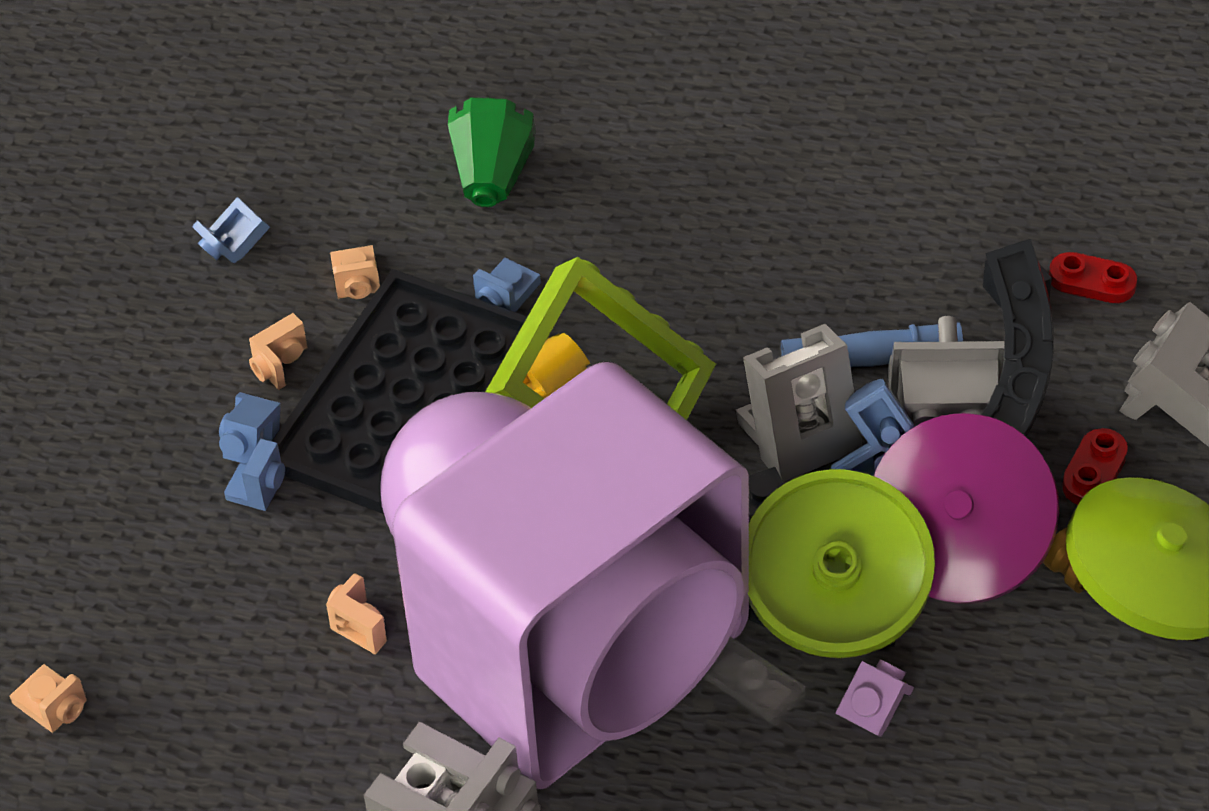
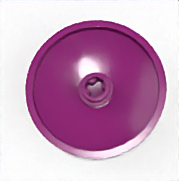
M969 413L949 414L927 420L902 435L889 448L875 471L874 477L889 483L912 502L927 525L933 543L935 562L933 582L929 594L930 598L957 604H973L1001 597L1027 581L1037 571L1051 549L1059 521V497L1054 476L1043 455L1035 445L1014 427L1000 420Z

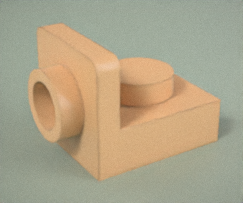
M373 245L330 252L338 299L346 297L362 299L370 293H376L380 283Z
M291 313L249 338L252 358L249 359V363L260 381L264 382L269 379L278 390L285 387L282 363L289 364L300 357L303 350L307 349L303 322L294 313Z
M354 573L344 585H338L328 598L326 605L330 629L376 655L387 642L384 617L374 606L365 603L367 597L364 578Z
M45 664L10 695L12 704L52 733L63 723L69 724L75 721L81 714L84 703L87 701L78 677L70 674L65 679Z

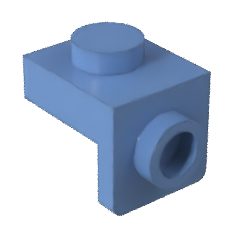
M238 197L210 228H207L198 220L192 226L203 237L198 244L216 260L223 255L232 263L242 259L270 228L263 219Z
M260 438L247 464L239 463L224 491L227 501L263 511L267 510L285 475V465L281 463L279 448L276 442Z

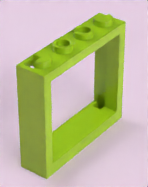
M576 257L554 269L485 391L511 397L530 408L544 400L543 397L524 384L523 381L573 291L682 374L667 405L684 419H688L716 363L704 355L699 345L685 340L673 331L664 318L650 313L635 301V297L629 291L615 286L602 276L600 270L594 264Z

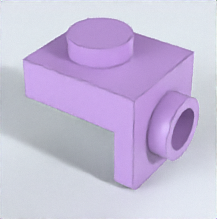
M881 659L876 667L861 661L835 714L881 737L887 729L903 695L910 696L914 687L902 681L906 672Z

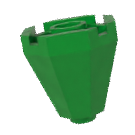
M470 98L464 101L463 109L459 112L457 106L449 110L448 129L464 197L480 207H492L507 199L535 146L536 128L534 114L525 108L524 115L516 112V104L508 99Z

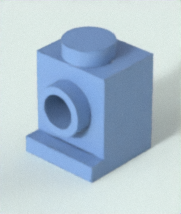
M239 392L235 397V408L230 413L224 415L219 427V446L223 452V458L247 464L260 438L272 441L280 430L281 403Z

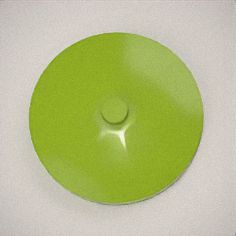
M844 469L822 470L799 476L771 493L758 507L749 522V603L764 626L784 643L795 649L829 658H848L868 654L889 645L902 636L917 620L925 607L931 591L935 567L934 549L929 530L923 517L912 502L895 487L877 477Z
M1147 478L1114 479L1090 490L1079 502L1066 530L1068 558L1076 577L1084 589L1111 615L1145 633L1176 640H1194L1209 637V504L1177 486Z

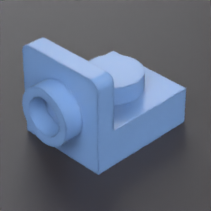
M505 257L490 274L478 269L473 275L475 298L516 312L541 284L540 274Z

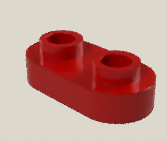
M1075 252L1059 254L1050 263L1049 275L1052 277L1051 284L1061 292L1109 303L1125 302L1135 294L1137 275L1127 264Z
M1100 428L1088 432L1083 437L1063 477V492L1071 502L1078 505L1090 490L1118 477L1126 461L1128 449L1127 442L1121 434L1111 429ZM1099 445H1107L1109 448H1102ZM1081 478H1090L1092 481H1084Z

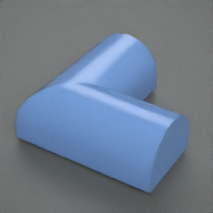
M877 379L864 385L846 401V412L868 443L833 463L831 469L852 470L874 476L881 459L889 448L902 435L915 427L883 379Z

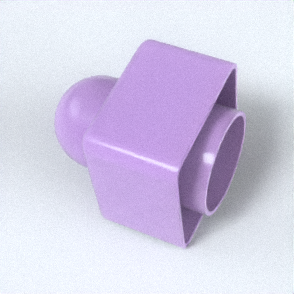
M611 362L592 365L532 408L511 397L496 393L467 392L445 397L426 406L410 418L398 432L389 448L381 476V502L387 525L395 542L415 673L422 682L490 746H493L498 738L515 745L520 774L536 781L537 789H545L605 741L617 740L635 734L664 716L698 684L714 664L723 648L742 633L749 615L748 471L621 366Z

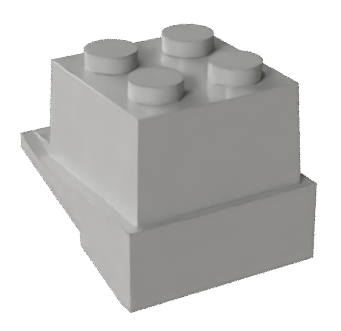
M943 316L938 320L939 342H894L888 367L889 389L915 426L943 415L959 413L981 415L1000 380L1004 364L1005 341L958 342L956 318Z

